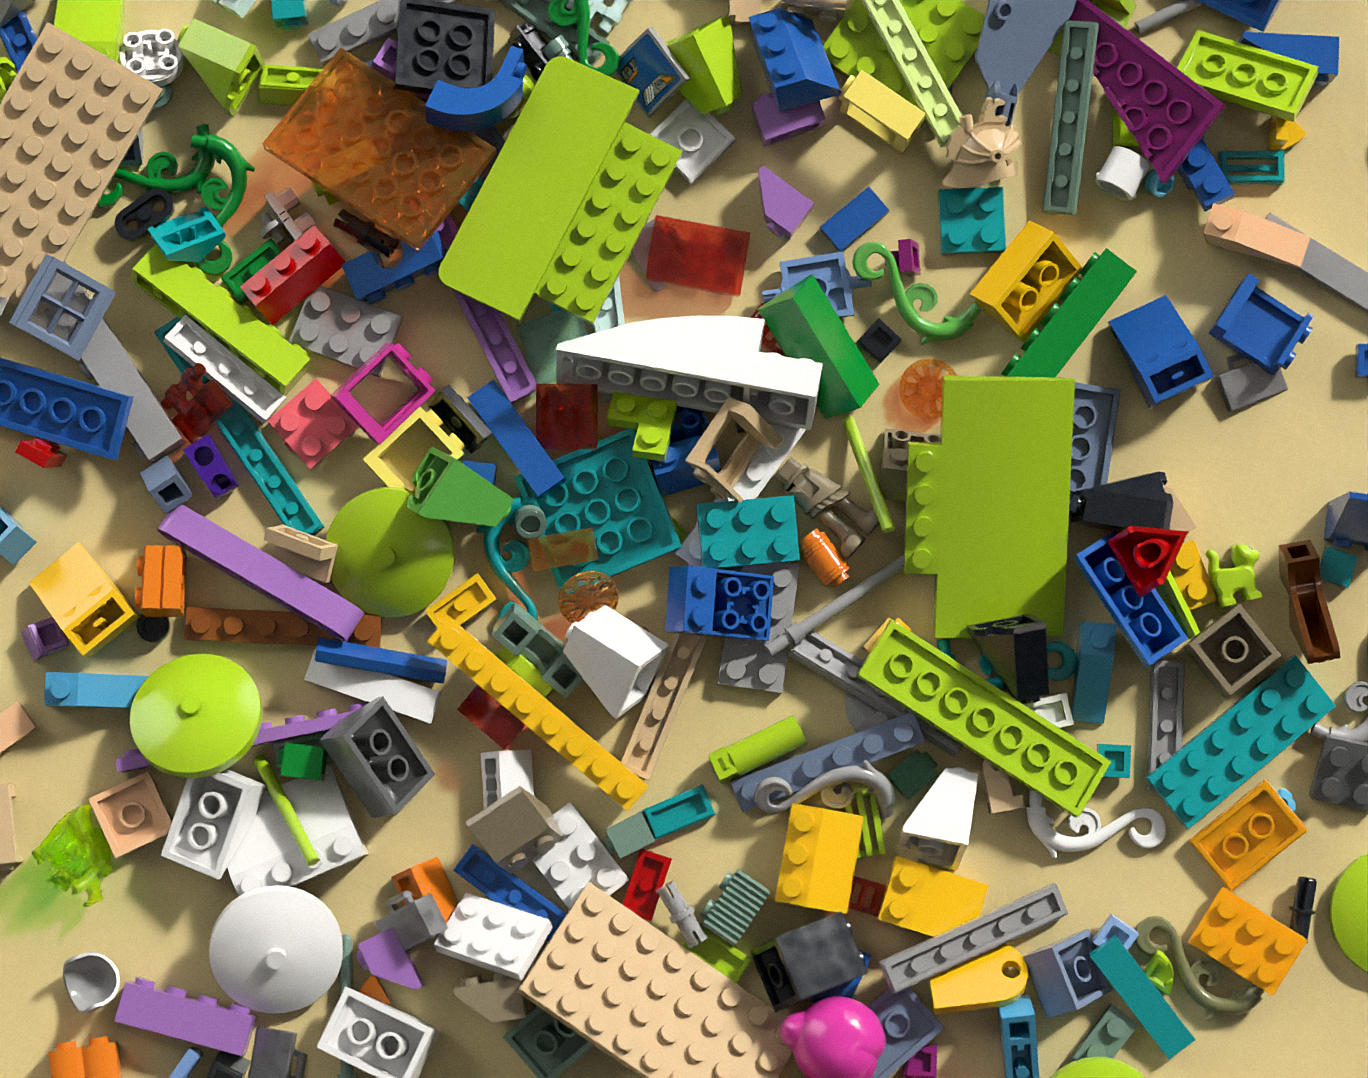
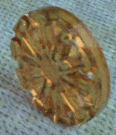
M932 358L920 359L911 364L903 373L899 383V394L905 408L913 415L923 419L941 417V411L937 410L936 400L941 403L942 378L938 380V377L943 369L948 372L946 376H957L953 368L944 361ZM930 364L936 366L932 376L930 375ZM916 367H922L924 377L916 371ZM911 375L918 383L908 382L906 380L907 376ZM906 389L916 390L915 393L909 396L905 395ZM920 398L921 400L917 407L911 406L912 401ZM926 402H929L930 413L923 411Z
M598 571L582 572L568 579L561 587L557 599L562 616L572 624L575 621L580 622L585 618L582 617L584 613L587 615L589 612H593V610L597 611L604 605L611 609H616L619 600L618 590L613 579L605 573ZM594 579H598V581L595 583V585L592 584V582L594 581ZM583 581L584 584L579 586L578 582Z

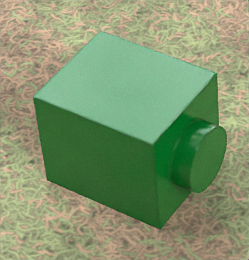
M285 743L284 749H279L277 768L281 769V776L324 781L328 752L324 747Z

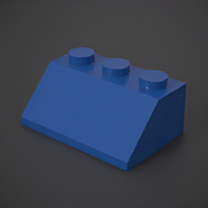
M780 8L748 17L752 42L779 112L841 94L813 20Z

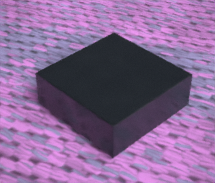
M878 318L856 343L878 364H881L901 343L902 339Z

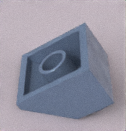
M1089 929L1043 946L1023 956L1028 967V974L1032 979L1047 1019L1078 1010L1113 991L1111 983L1089 955V953L1096 949Z

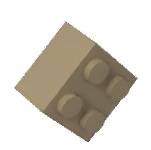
M1241 604L1231 607L1202 630L1201 633L1183 645V648L1222 697L1231 696L1281 656Z

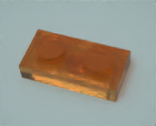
M593 528L528 539L533 572L599 560Z

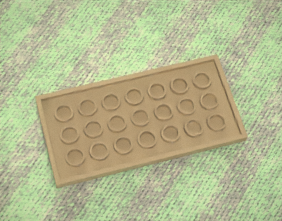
M48 22L0 103V296L4 299L9 297L8 301L16 306L19 304L46 254L65 262L163 92L162 88Z
M590 882L585 885L517 990L522 996L641 1078H778L793 1052L783 1043L780 1036V1027L785 1018L778 1012L775 1013L774 1009Z

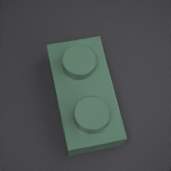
M1110 1004L1078 1046L1072 1057L1076 1060L1088 1057L1114 1058L1138 1024L1114 1005Z

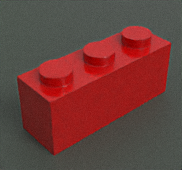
M313 225L240 286V288L265 318L274 325L342 268L341 264L346 262L319 229Z

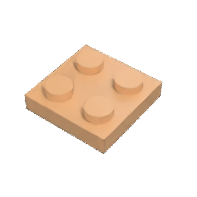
M146 771L89 798V802L115 858L126 855L169 833L173 820L151 771Z

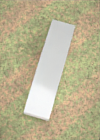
M316 649L314 650L304 680L369 703L383 696L393 711L431 724L442 694L441 692L390 674L316 662L314 660Z

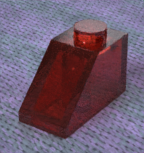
M478 684L457 708L461 714L505 751L511 747L527 727Z

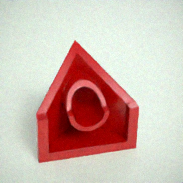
M1129 526L1107 540L1139 598L1165 582L1188 531Z

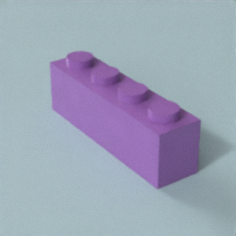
M136 977L135 982H125L115 1022L240 1056L247 1053L257 1015L249 1013L250 1008L237 1003H231L230 1008L218 1005V998L200 994L198 999L186 996L187 990L168 985L167 990L154 987L155 981Z

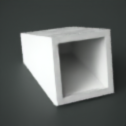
M604 605L595 612H589L580 622L575 621L569 627L565 636L568 641L563 652L610 715L617 719L647 697L669 644Z

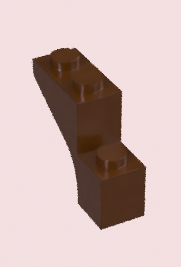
M1311 540L1279 545V577L1289 595V626L1307 663H1322L1328 660L1339 659L1340 647L1324 596L1320 572V557Z

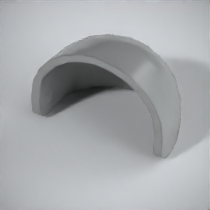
M87 952L71 957L64 963L63 978L65 987L73 1006L81 1014H86L103 1007L117 994L120 986L119 972L115 964L106 956Z

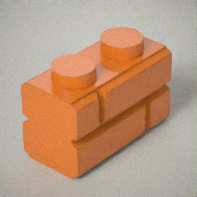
M146 545L144 546L143 556H138L137 574L142 576V587L136 588L135 603L136 607H141L144 616H184L187 553L183 546Z

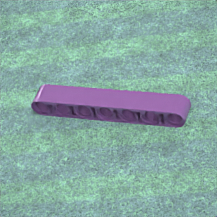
M182 504L169 511L157 528V531L168 540L183 546L185 550L342 641L347 642L364 615V612L351 602Z

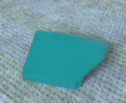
M201 207L198 212L181 215L163 222L155 228L153 226L148 228L149 236L164 257L172 261L199 263L226 238L225 231L207 207Z

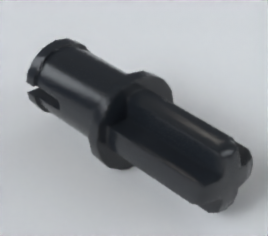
M1301 876L1297 879L1293 906H1289V910L1292 911L1289 928L1308 940L1311 916L1316 913L1313 910L1317 881L1314 878Z

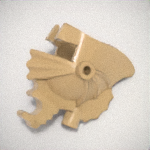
M987 97L985 103L982 104L983 108L980 110L979 121L973 123L971 114L959 117L960 126H956L955 130L949 134V141L946 144L947 157L952 160V167L942 181L945 186L971 188L1018 175V161L1012 162V158H1005V155L1022 145V142L1018 140L1019 133L1013 130V125L1005 126L1007 117L995 115V109L1000 105H1004V100Z

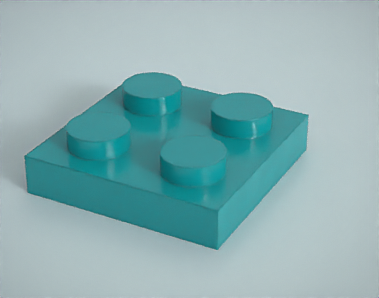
M1003 187L938 190L941 255L1003 253L1006 250Z

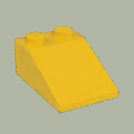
M894 856L876 919L935 937L979 917L989 885L903 857Z

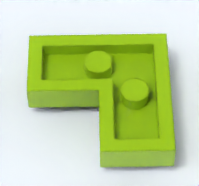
M613 392L607 415V426L637 430L632 450L633 457L665 462L677 411V401Z

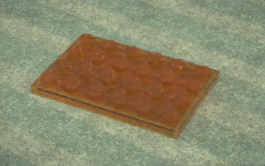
M340 47L262 143L263 148L419 252L497 154L496 148L470 131H452L426 123V102L409 91L393 89L394 82Z

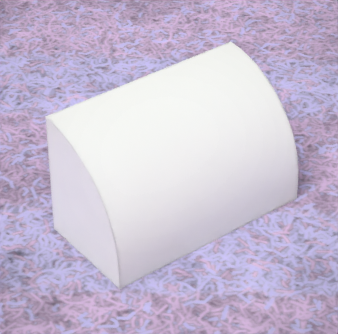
M531 750L481 753L484 809L518 786H522L534 796Z

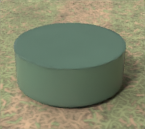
M525 505L519 508L513 517L515 531L520 537L525 539L538 538L544 533L547 526L544 512L535 505Z

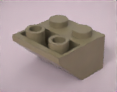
M885 428L879 474V486L884 499L906 502L908 442L940 443L939 434Z
M496 972L492 974L493 979L482 981L481 975L462 978L460 985L453 988L454 996L492 1023L525 1018L528 1015L526 998L517 992L523 979L520 981Z

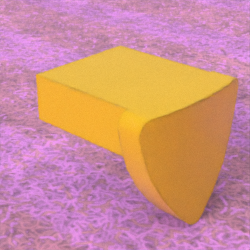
M1271 115L1268 140L1269 151L1287 149L1306 136L1305 131L1295 121L1292 122Z

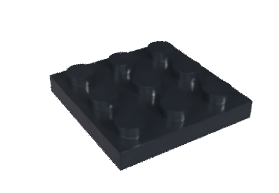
M399 0L393 89L431 94L437 80L468 89L481 87L492 80L495 10L433 0Z

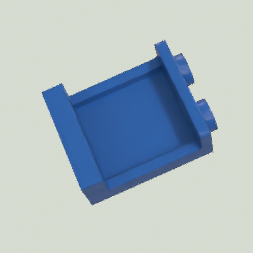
M1249 273L1240 282L1208 333L1274 375L1281 367L1286 370L1296 356V353L1292 350L1297 342L1303 344L1313 328L1309 326V323L1314 316L1310 313L1301 316L1256 287L1260 280Z

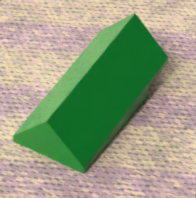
M812 274L757 309L762 318L765 319L766 325L786 357L795 359L806 358L822 363L816 405L825 419L861 408L880 385Z

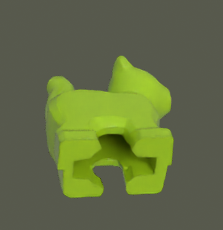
M1237 543L1236 546L1232 545L1231 559L1235 567L1224 569L1219 568L1218 554L1213 549L1206 551V557L1209 561L1208 573L1210 582L1217 595L1220 608L1237 604L1233 597L1236 591L1241 593L1243 602L1262 597L1261 592L1256 588V577L1253 570L1255 563L1259 560L1258 550L1252 549L1247 544L1240 545Z

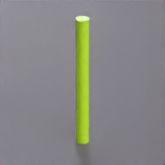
M846 417L842 420V424L883 533H890L895 530V526L854 417Z
M265 755L257 756L253 762L307 865L313 866L317 864L320 858Z

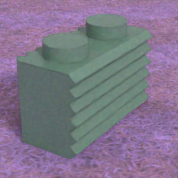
M737 869L735 874L730 871L726 874L718 886L723 892L717 901L710 899L700 913L705 918L701 924L734 947L771 893L770 890L739 869Z

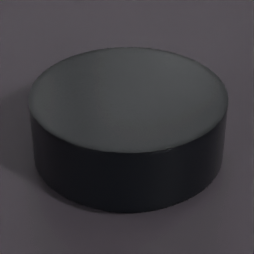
M142 613L137 620L136 628L142 639L151 643L163 641L169 635L171 623L168 617H146Z

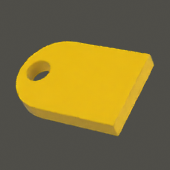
M1001 944L929 977L928 981L934 1015L995 1008L1015 1002L1022 996L1027 986L1028 967L1023 956L1013 947ZM1007 967H1014L1020 972V975L1016 978H1008L1003 975L1002 971Z

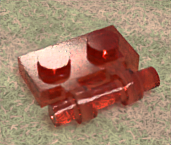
M196 363L192 368H187L181 374L179 383L171 385L165 392V398L161 401L164 409L171 410L174 408L178 414L171 421L191 444L203 438L234 405L214 380L205 385L202 383V376L205 374L206 368L201 363ZM188 391H189V392L192 394V396H193V398H192L190 401H188V400L186 399V397H187V394H186V393H187Z

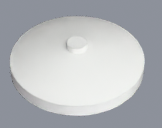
M279 885L253 889L233 900L222 911L215 922L209 948V958L213 974L224 992L237 1003L264 1013L292 1012L318 1000L334 983L339 973L343 956L341 930L329 908L318 898L306 891Z

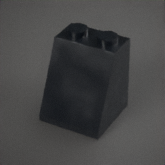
M842 911L777 936L750 951L775 1013L867 973L864 956L855 945L852 937V928L849 922L844 919Z

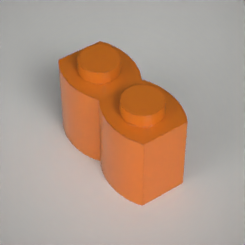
M109 1036L89 1039L88 1046L76 1047V1041L57 1043L56 1050L48 1052L51 1078H122L118 1041L109 1042Z

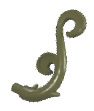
M1159 916L1147 917L1136 927L1135 930L1138 931L1139 935L1135 943L1140 951L1148 955H1154L1157 949L1163 953L1166 952V944L1154 945L1149 938L1151 931L1155 928H1161L1166 931L1172 944L1180 979L1191 997L1203 1008L1211 1011L1207 1017L1208 1020L1241 1015L1253 1009L1262 1000L1260 996L1265 991L1255 984L1251 988L1247 986L1241 992L1231 991V994L1234 996L1232 998H1220L1206 991L1200 985L1199 976L1206 974L1208 976V980L1205 983L1206 986H1215L1223 979L1224 969L1218 961L1209 957L1199 958L1190 966L1176 929L1165 918Z

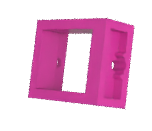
M386 342L330 395L376 444H381L436 391L430 385L433 379L421 367L416 370L408 361L411 355L399 343L394 346L392 343ZM388 356L418 390L388 419L379 425L349 392Z

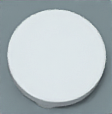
M169 29L145 30L138 33L130 32L123 38V44L119 51V64L158 87H162L171 83L180 75L184 67V54L178 47L179 42L175 38L174 33Z

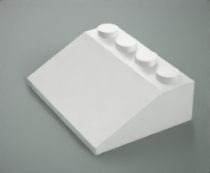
M332 764L326 765L324 781L296 778L281 785L320 861L313 866L307 865L270 792H263L256 815L227 866L238 896L253 889L266 886L293 887L369 854Z

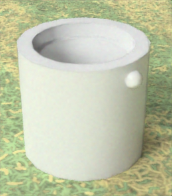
M1114 146L1100 172L1096 173L1097 179L1095 182L1107 193L1122 200L1131 201L1136 198L1135 193L1145 177L1150 164L1139 154L1124 147Z

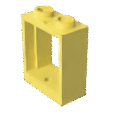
M863 70L860 71L856 78L851 75L841 89L842 93L839 99L842 103L839 111L903 154L920 130L926 113Z
M419 407L381 444H378L363 458L364 462L388 487L409 490L380 458L420 421L452 453L451 457L460 462L466 458L462 452V449L466 446L453 432L448 436L440 428L443 421L432 409L425 412Z

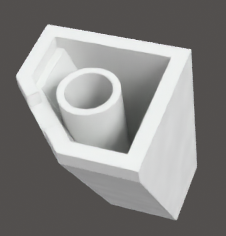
M946 767L904 824L898 845L904 850H910V848L918 853L917 859L925 865L957 871L968 846L978 774L971 773L969 770L961 767Z

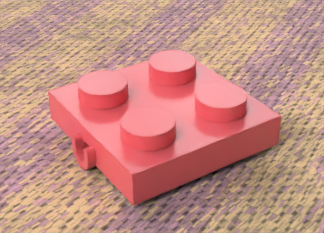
M317 378L267 420L284 439L282 443L289 451L292 452L294 450L310 469L315 467L359 428L331 398V394Z

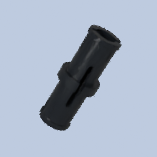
M344 208L339 212L338 215L349 223L347 224L336 218L333 227L339 228L357 238V243L362 246L367 244L388 258L393 255L394 251L383 243L397 248L399 239H395L375 228L376 224L371 221L366 223Z

